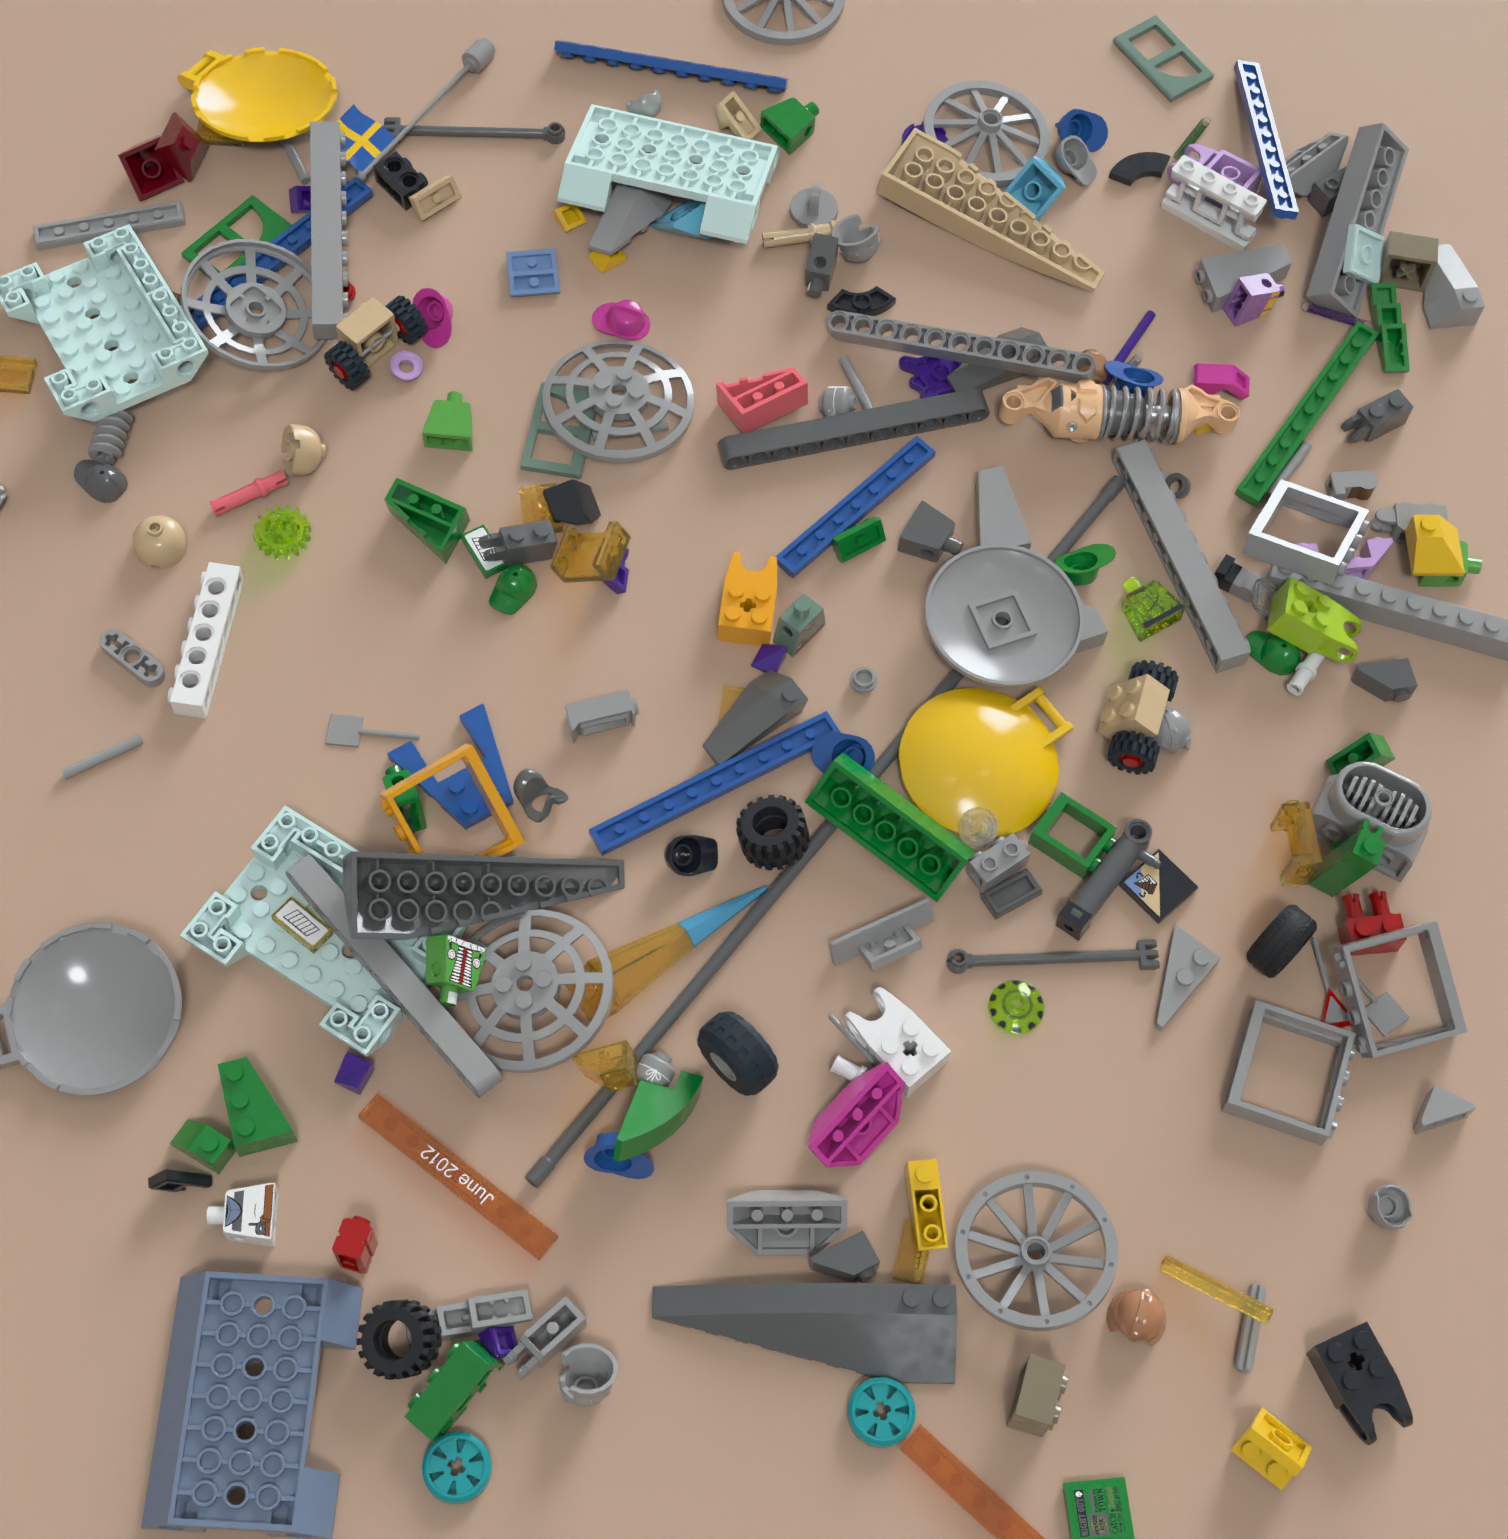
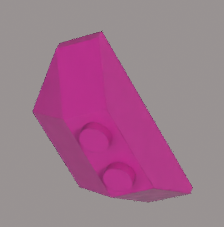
M883 1062L854 1078L814 1121L807 1147L827 1168L861 1165L898 1124L905 1082L888 1062Z

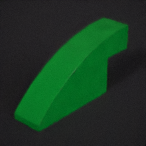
M681 1070L675 1089L640 1080L617 1137L613 1161L621 1162L645 1153L672 1136L693 1112L700 1097L704 1077Z

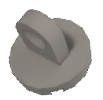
M812 183L811 188L801 190L793 196L790 203V217L797 222L800 228H806L810 223L819 225L827 224L830 220H836L838 215L837 201L832 194L821 189L822 184Z

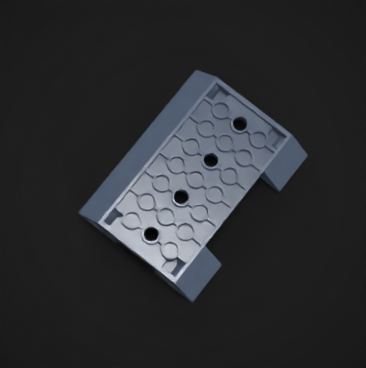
M204 1271L180 1277L142 1518V1529L191 1532L221 1529L266 1532L268 1536L332 1539L340 1474L306 1467L322 1343L325 1348L356 1350L363 1288L329 1278ZM268 1299L272 1301V1308L268 1313L258 1314L256 1312V1305L260 1300ZM253 1361H261L264 1364L262 1373L254 1377L247 1374L248 1365ZM250 1423L254 1425L255 1432L250 1439L241 1440L238 1438V1430L243 1424ZM235 1488H243L246 1492L244 1501L239 1505H232L228 1500L230 1492Z

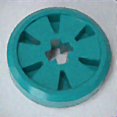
M885 1377L872 1378L860 1384L853 1392L847 1409L848 1422L852 1432L860 1441L875 1448H888L902 1442L910 1433L916 1415L915 1404L909 1391L899 1382ZM877 1405H882L883 1409L888 1408L889 1412L886 1414V1420H881L880 1416H874L873 1413L876 1412Z
M463 1432L448 1433L435 1440L426 1451L422 1463L423 1479L430 1493L438 1500L454 1505L464 1504L477 1498L487 1487L492 1472L490 1455L485 1445L475 1436ZM457 1460L462 1461V1467L465 1469L464 1473L458 1472L457 1476H452V1470L449 1465L451 1463L456 1464Z

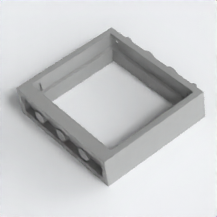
M1280 480L1249 531L1243 554L1333 586L1338 575H1344L1347 564H1350L1355 550L1360 545L1362 536L1366 534L1370 524L1369 521H1366L1369 510ZM1282 506L1350 529L1335 557L1331 558L1267 535Z
M1437 921L1424 922L1332 947L1334 952L1332 961L1336 970L1339 971L1341 978L1340 991L1347 1000L1349 1007L1347 1011L1348 1020L1354 1026L1356 1033L1355 1045L1362 1058H1375L1467 1032ZM1418 934L1443 1026L1375 1045L1350 952Z
M1255 1000L1249 1010L1222 1112L1322 1146L1328 1137H1333L1334 1130L1337 1127V1122L1333 1121L1335 1111H1340L1344 1096L1340 1095L1342 1086H1346L1350 1076V1070L1346 1068L1348 1060L1352 1061L1356 1052V1045L1353 1044L1355 1033ZM1262 1022L1338 1048L1317 1127L1240 1101Z

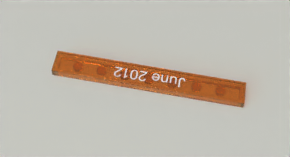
M378 1093L358 1114V1118L538 1261L541 1260L558 1239L556 1233Z

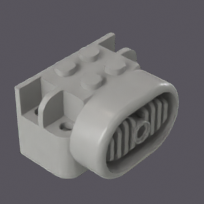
M1355 762L1343 768L1339 774L1330 776L1324 782L1300 834L1330 848L1335 842L1338 841L1342 844L1357 833L1359 825L1368 819L1370 820L1368 829L1371 833L1379 826L1383 827V833L1379 839L1386 842L1378 866L1373 870L1401 883L1412 867L1427 835L1432 815V806L1427 793L1414 781L1376 763Z

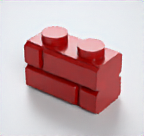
M353 1216V1219L344 1218L338 1231L339 1236H336L332 1251L341 1268L360 1274L368 1272L372 1261L371 1256H374L378 1245L374 1230L370 1226L371 1222L368 1219Z

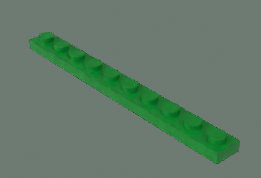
M1357 321L1240 483L1235 495L1256 507L1258 506L1279 474L1376 341L1379 332Z

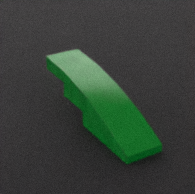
M1371 283L1368 287L1374 330L1379 332L1376 343L1384 373L1409 372L1406 323H1402L1401 304L1397 303L1395 283Z

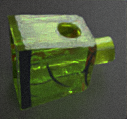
M1134 576L1123 584L1128 594L1125 596L1122 610L1140 642L1181 620L1185 606L1159 581L1152 580L1142 586Z

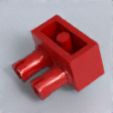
M1378 891L1368 895L1373 916L1363 915L1360 895L1358 893H1354L1353 898L1351 894L1341 897L1346 914V919L1338 929L1341 945L1404 928L1401 913H1390L1387 893L1385 891H1381L1380 896ZM1407 937L1350 952V954L1355 956L1398 952L1407 940Z

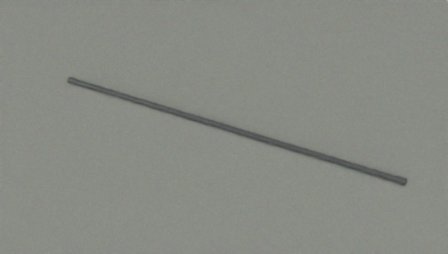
M1117 475L1113 476L1102 489L1097 499L1049 554L1047 559L1055 564L1059 556L1067 554L1107 505L1126 486L1123 478ZM997 617L995 619L999 625L1005 626L1009 624L1008 620L1004 617ZM953 669L927 701L944 692L953 690L963 679L964 675ZM905 727L875 761L870 773L878 779L897 758L900 740ZM828 820L823 823L812 836L810 842H808L807 851L802 852L803 857L800 860L795 859L794 865L786 867L549 1151L526 1174L524 1178L535 1188L540 1187L554 1170L559 1160L631 1076L642 1056L651 1052L838 827Z

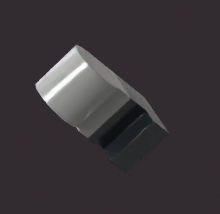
M1226 554L1214 573L1218 581V588L1243 601L1254 602L1265 586V580L1258 573L1248 571L1234 563L1235 558Z

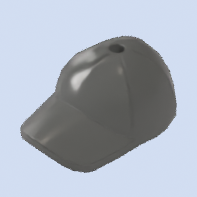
M82 460L75 467V481L97 501L111 503L118 500L124 491L127 490L128 482L126 477L120 470L109 463Z

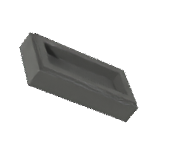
M1026 869L982 893L980 898L996 920L1042 895L1043 890L1029 870Z

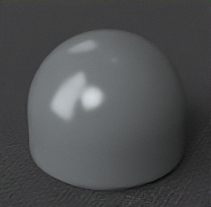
M1173 473L1166 478L1165 482L1169 490L1174 482H1182V488L1174 494L1176 499L1184 498L1190 492V481L1180 473Z

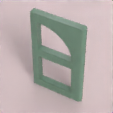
M1156 15L1113 39L1116 46L1171 102L1211 81L1214 77V74ZM1156 29L1172 47L1148 60L1131 41ZM1182 56L1198 74L1182 77L1172 76L1161 72L1157 68Z
M541 382L521 462V470L581 479L586 456L576 451L573 452L571 465L532 459L538 433L556 436L548 423L541 421L543 414V388L545 384ZM551 385L550 397L567 403L566 386ZM573 388L576 404L588 398L587 389ZM592 407L582 412L589 419L595 421L596 411ZM580 423V427L562 424L574 437L589 444L592 434L591 429L585 427L582 423Z

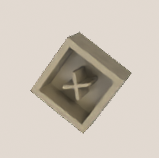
M1390 231L1383 248L1379 283H1395L1396 288L1424 292L1438 262L1439 239Z
M1031 1354L1028 1356L1021 1367L1007 1427L1039 1437H1043L1047 1430L1052 1431L1054 1424L1058 1422L1061 1406L1056 1405L1057 1400L1059 1401L1061 1394L1065 1393L1068 1383V1376L1064 1375L1066 1365Z

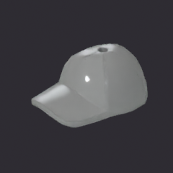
M1070 135L1061 140L1055 151L1060 169L1065 173L1073 174L1083 186L1089 185L1097 175V168L1086 144L1076 135Z

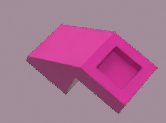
M1205 363L1194 365V385L1205 393L1214 395L1226 388L1229 393L1235 395L1241 401L1249 397L1250 377L1235 365Z

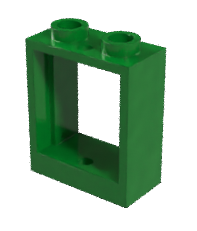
M1061 792L1032 831L1028 843L1084 879L1089 871L1093 873L1102 861L1099 858L1104 851L1108 853L1116 843L1117 839L1113 837L1117 827ZM1064 812L1102 836L1086 859L1048 835Z

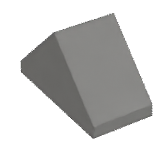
M1434 1086L1426 1094L1413 1131L1416 1135L1467 1118L1476 1108L1473 1103Z

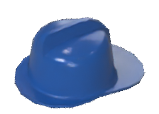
M1081 109L1068 111L1058 123H1055L1061 140L1070 135H1076L1086 144L1089 152L1099 150L1105 144L1108 137V128L1104 119L1095 113Z
M1108 361L1104 365L1105 369L1117 378L1118 390H1122L1124 386H1127L1129 393L1133 394L1134 389L1138 386L1141 389L1143 398H1145L1146 389L1149 387L1154 389V386L1162 384L1164 380L1155 371L1138 368L1123 362Z
M828 732L821 735L813 745V762L823 773L826 772L833 760L843 752L869 772L875 763V753L872 745L866 739L859 736Z
M617 1132L598 1134L595 1145L584 1154L586 1165L599 1172L612 1173L633 1179H644L651 1176L654 1171V1164L643 1153L621 1162L613 1161L616 1140L619 1135Z

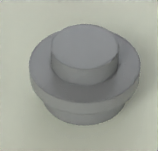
M861 667L852 673L850 684L859 693H869L876 687L877 677L871 669Z

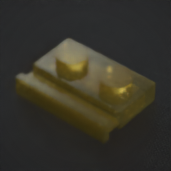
M0 355V392L30 394L35 376L34 370L37 367L36 359Z
M556 483L533 485L526 489L519 487L524 524L550 520L554 533L563 532L562 522H553L542 493L544 489L555 486Z

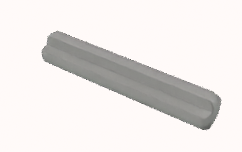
M1257 1284L1249 1286L1235 1368L1242 1373H1251L1253 1370L1266 1297L1265 1287Z

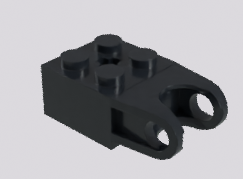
M1367 1321L1315 1345L1306 1353L1334 1407L1339 1409L1354 1432L1365 1444L1371 1445L1377 1440L1372 1420L1374 1409L1387 1411L1403 1428L1413 1424L1412 1411L1398 1376ZM1348 1362H1352L1355 1367L1350 1368Z

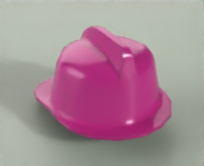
M423 288L413 298L416 309L421 311V316L425 318V323L428 325V331L421 338L428 346L439 348L445 345L451 337L453 307L450 301L437 290Z
M632 300L602 304L596 308L592 315L593 326L598 331L623 339L638 340L645 337L650 330L651 323L649 317L641 306Z

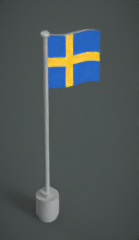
M486 38L476 40L463 53L462 61L464 68L396 138L383 125L360 112L354 104L336 121L340 122V132H345L346 147H341V152H346V162L358 172L357 176L360 180L366 179V175L373 166L403 138L467 70L479 73L493 59L495 47L491 41Z

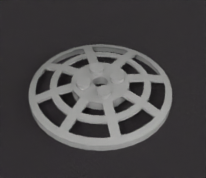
M235 239L223 241L205 249L198 254L187 268L181 286L180 301L183 312L204 345L219 357L249 369L262 371L282 370L306 362L322 348L326 339H318L313 347L300 341L306 331L308 319L312 318V308H306L301 294L293 284L303 275L312 286V270L306 261L293 252L266 241ZM245 252V266L230 267L218 273L209 263L211 259L226 253ZM255 253L275 257L289 264L294 269L284 278L271 270L257 267ZM200 268L211 279L204 290L202 301L188 298L190 282ZM246 274V283L237 285L234 288L225 281L229 277ZM256 275L268 278L278 285L271 289L268 286L259 284L256 281ZM216 287L227 295L224 306L210 303L211 294ZM286 291L294 299L298 310H286L281 298ZM189 308L203 312L208 326L216 337L209 340L200 331L192 319ZM249 308H258L261 314H254ZM211 313L224 315L230 327L222 332L214 322ZM299 319V326L294 336L281 329L285 320ZM240 333L252 338L254 348L243 346L231 339ZM276 336L285 344L275 348L264 349L263 339ZM226 343L238 351L255 355L257 362L236 357L219 347ZM291 348L305 354L294 360L281 363H268L266 356L280 354Z
M627 340L599 341L571 351L551 369L543 388V411L552 432L570 449L598 461L631 463L656 457L679 442L687 432L692 421L694 392L685 371L667 354L656 348ZM606 348L631 349L629 353L609 352L599 355L594 351ZM641 352L653 355L664 361L674 370L662 371L652 361L639 355ZM582 354L588 358L579 364L570 376H555L572 359ZM611 358L626 359L623 367H608L604 362L605 359ZM637 361L649 367L655 373L642 376L633 368ZM591 364H594L599 370L592 379L578 377ZM681 378L687 392L686 409L672 403V389L669 379ZM661 381L664 388V399L649 394V384ZM551 385H566V401L569 409L555 416L550 401ZM574 386L588 388V398L576 404L573 395ZM622 391L625 394L619 396L617 394H613V392ZM648 404L660 408L649 420L645 421L641 413ZM592 407L599 415L603 416L602 423L599 424L589 419L582 412ZM668 412L682 418L670 434L658 442L655 441L649 429L659 424ZM575 417L585 427L598 432L595 445L587 444L574 437L562 424ZM632 419L635 426L624 428L611 427L613 420ZM640 434L646 445L645 447L631 450L604 449L608 435L631 436Z
M528 910L527 912L492 921L467 941L485 948L486 954L483 964L487 961L496 968L490 983L476 985V989L473 992L458 993L457 1002L468 999L471 1013L481 1026L472 1040L479 1048L483 1046L489 1035L506 1042L522 1043L523 1061L501 1059L482 1051L498 1070L511 1073H534L551 1069L579 1054L593 1041L603 1027L610 1012L614 995L613 969L608 954L598 937L580 921L556 911ZM531 917L555 918L572 925L574 928L561 938L548 931L531 930ZM520 919L519 931L499 938L489 947L479 942L483 936L495 928ZM585 935L597 951L602 972H585L581 958L571 946L581 936ZM530 938H541L555 943L544 955L530 951ZM518 939V953L509 956L505 960L495 953L498 948ZM565 951L572 960L575 973L559 974L553 961ZM524 980L533 981V986L528 991L519 990V986ZM576 984L573 998L567 1009H565L556 1002L560 994L561 985ZM585 984H603L598 1009L586 1027L574 1017L582 1002ZM492 994L497 1007L486 1019L479 1009L476 997ZM445 1006L447 1012L457 1022L453 1007ZM547 1011H550L558 1018L547 1027L533 1031L532 1019L542 1016ZM506 1014L511 1018L520 1020L521 1033L507 1032L496 1026ZM565 1025L578 1035L572 1043L558 1052L546 1057L535 1058V1041L553 1035Z

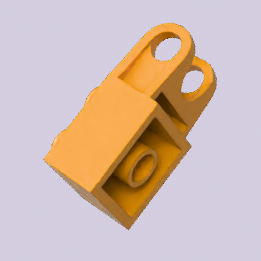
M734 551L724 581L717 640L757 646L770 644L777 595V557L770 556L767 565L762 570L749 571L742 565L741 552Z

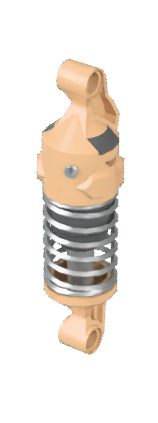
M1047 377L1032 385H1017L1016 389L1005 393L999 417L1006 424H1016L1020 419L1031 414L1048 429L1054 438H1070L1071 441L1077 443L1086 442L1088 439L1105 440L1111 435L1114 441H1117L1121 436L1126 441H1130L1135 436L1138 442L1144 440L1145 437L1150 442H1154L1159 437L1162 443L1169 441V443L1182 444L1195 429L1204 423L1209 424L1220 435L1232 433L1240 416V410L1234 403L1220 398V395H1209L1192 384L1184 389L1173 388L1167 405L1165 390L1163 387L1160 388L1157 394L1156 405H1153V389L1151 387L1146 389L1145 398H1143L1141 389L1138 386L1132 394L1129 393L1127 386H1124L1122 390H1116V387L1112 385L1110 390H1106L1103 384H1095L1091 380L1066 383L1057 382ZM1150 425H1156V431L1153 437H1151L1150 434ZM1162 425L1165 426V429H1166V437H1165V438H1163V434H1162V430H1161V429H1162ZM1144 428L1141 437H1139L1138 433Z

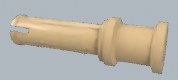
M830 220L827 224L819 225L810 223L806 228L762 233V240H773L764 241L763 247L766 249L804 242L812 244L814 233L832 236L835 221Z

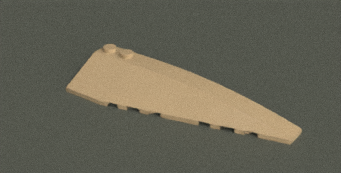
M917 128L913 129L882 172L876 193L948 232L1002 258L1094 292L1105 274L1082 253H1075L1071 249V244L1065 239L1061 241L1052 233L1053 229L1047 224H1040L1036 220V215L1012 195L999 190L995 181L991 178L986 179L978 172L979 168L964 161L962 159L963 155L960 152Z

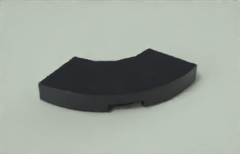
M1141 152L1129 155L1112 168L1108 178L1131 186L1136 180L1143 177L1154 176L1161 178L1171 156L1157 152Z
M878 286L863 293H853L841 289L828 303L827 310L876 316L895 305L896 298Z

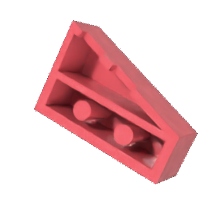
M794 367L763 373V377L750 380L747 377L739 378L740 382L726 385L724 381L716 383L718 405L742 433L751 432L808 404V383Z

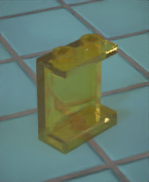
M618 521L609 522L606 531L599 533L581 534L573 526H567L551 564V569L564 583L614 580L631 536Z
M1289 800L1281 804L1270 824L1272 832H1287L1292 855L1280 875L1281 885H1308L1322 864L1309 802Z

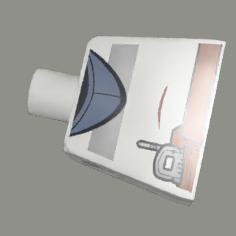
M275 1183L226 1191L225 1206H208L207 1224L223 1225V1233L226 1239L230 1241L275 1247L279 1195Z

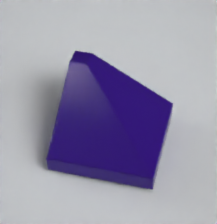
M762 644L751 667L765 673L769 670L778 672L786 658L787 647Z
M513 1326L489 1327L478 1334L479 1340L493 1358H505L518 1345Z

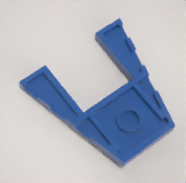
M482 703L459 715V718L484 757L481 761L505 806L508 808L514 804L485 706ZM412 741L387 753L388 759L392 763L394 762L402 770H409L411 775L427 766ZM467 768L440 782H437L432 775L418 784L429 797L436 800L441 805V808L465 830L492 816Z

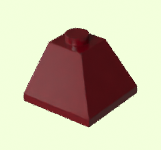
M174 112L154 150L182 177L191 182L209 144Z
M155 136L118 154L139 201L184 182L182 176L154 150L161 136Z

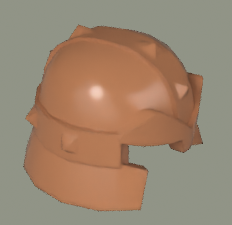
M1149 1288L1125 1289V1291L1112 1299L1107 1308L1106 1322L1109 1331L1120 1330L1132 1342L1147 1340L1152 1347L1161 1339L1167 1325L1163 1307L1164 1303Z

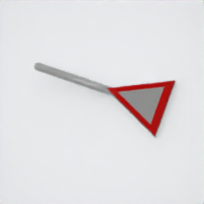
M1313 938L1312 943L1326 991L1321 1022L1338 1028L1350 1027L1352 1025L1348 1020V1010L1331 991L1318 940Z

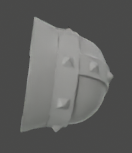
M859 214L850 215L842 219L834 226L832 236L839 238L838 247L841 254L846 258V261L854 263L866 261L873 257L877 252L879 244L882 242L878 233L879 226L875 227V225L871 224L869 227L859 228V225L862 224Z
M1165 707L1158 736L1152 737V741H1157L1161 750L1171 752V754L1177 753L1183 747L1189 750L1191 745V724L1180 711Z
M578 1344L569 1347L561 1354L562 1365L567 1366L561 1372L559 1378V1387L565 1402L588 1407L600 1403L606 1396L611 1394L612 1384L618 1374V1363L614 1355L606 1348L595 1344Z

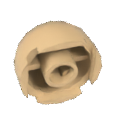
M288 424V427L285 426L282 434L281 452L286 453L287 461L282 460L286 475H308L317 469L321 458H325V444L321 443L320 437L314 429L300 424Z
M163 515L147 517L137 525L133 533L135 554L139 561L147 567L160 566L161 569L169 568L176 565L186 553V535L180 524L170 517Z

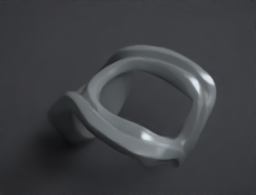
M524 769L514 780L513 790L515 796L522 805L527 817L534 822L545 820L550 814L553 804L560 805L568 800V795L564 791L549 786L541 774L534 770ZM550 794L551 796L546 799L542 812L532 807V802L537 797Z

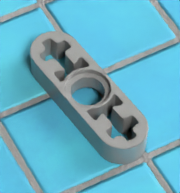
M111 629L101 635L100 645L103 652L145 686L157 687L164 682L165 672L161 663L122 632ZM118 641L121 651H119V649L115 645H109L108 642ZM136 653L140 655L139 660L135 663H127L125 661L129 654ZM146 665V668H147L149 671H151V672H155V671H156L157 675H156V676H153V675H149V676H148L147 673H146V670H145L143 667Z

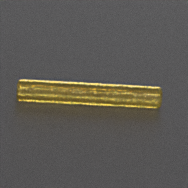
M1169 1255L1165 1256L1161 1262V1272L1264 1324L1270 1321L1273 1315L1272 1307Z

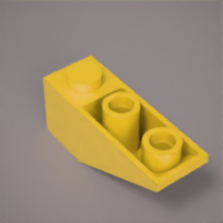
M937 1159L908 1161L904 1167V1174L918 1251L947 1249L948 1241Z

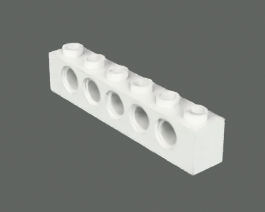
M209 562L207 571L202 572L200 580L201 592L195 596L194 617H190L187 630L189 635L187 640L182 642L181 663H177L174 671L176 681L174 687H170L168 692V703L171 704L174 714L207 718L244 583L240 566ZM215 614L214 617L207 618L209 615ZM209 637L206 641H200L203 638ZM197 661H203L200 664H194ZM191 684H197L193 688H187Z

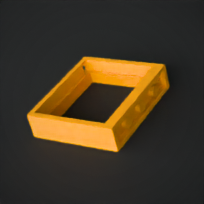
M462 745L379 794L383 800L380 802L383 812L387 817L391 816L396 824L393 827L395 834L401 842L405 840L410 849L406 851L407 853L424 854L394 797L460 759L464 762L504 836L502 840L475 856H503L525 843L473 745Z

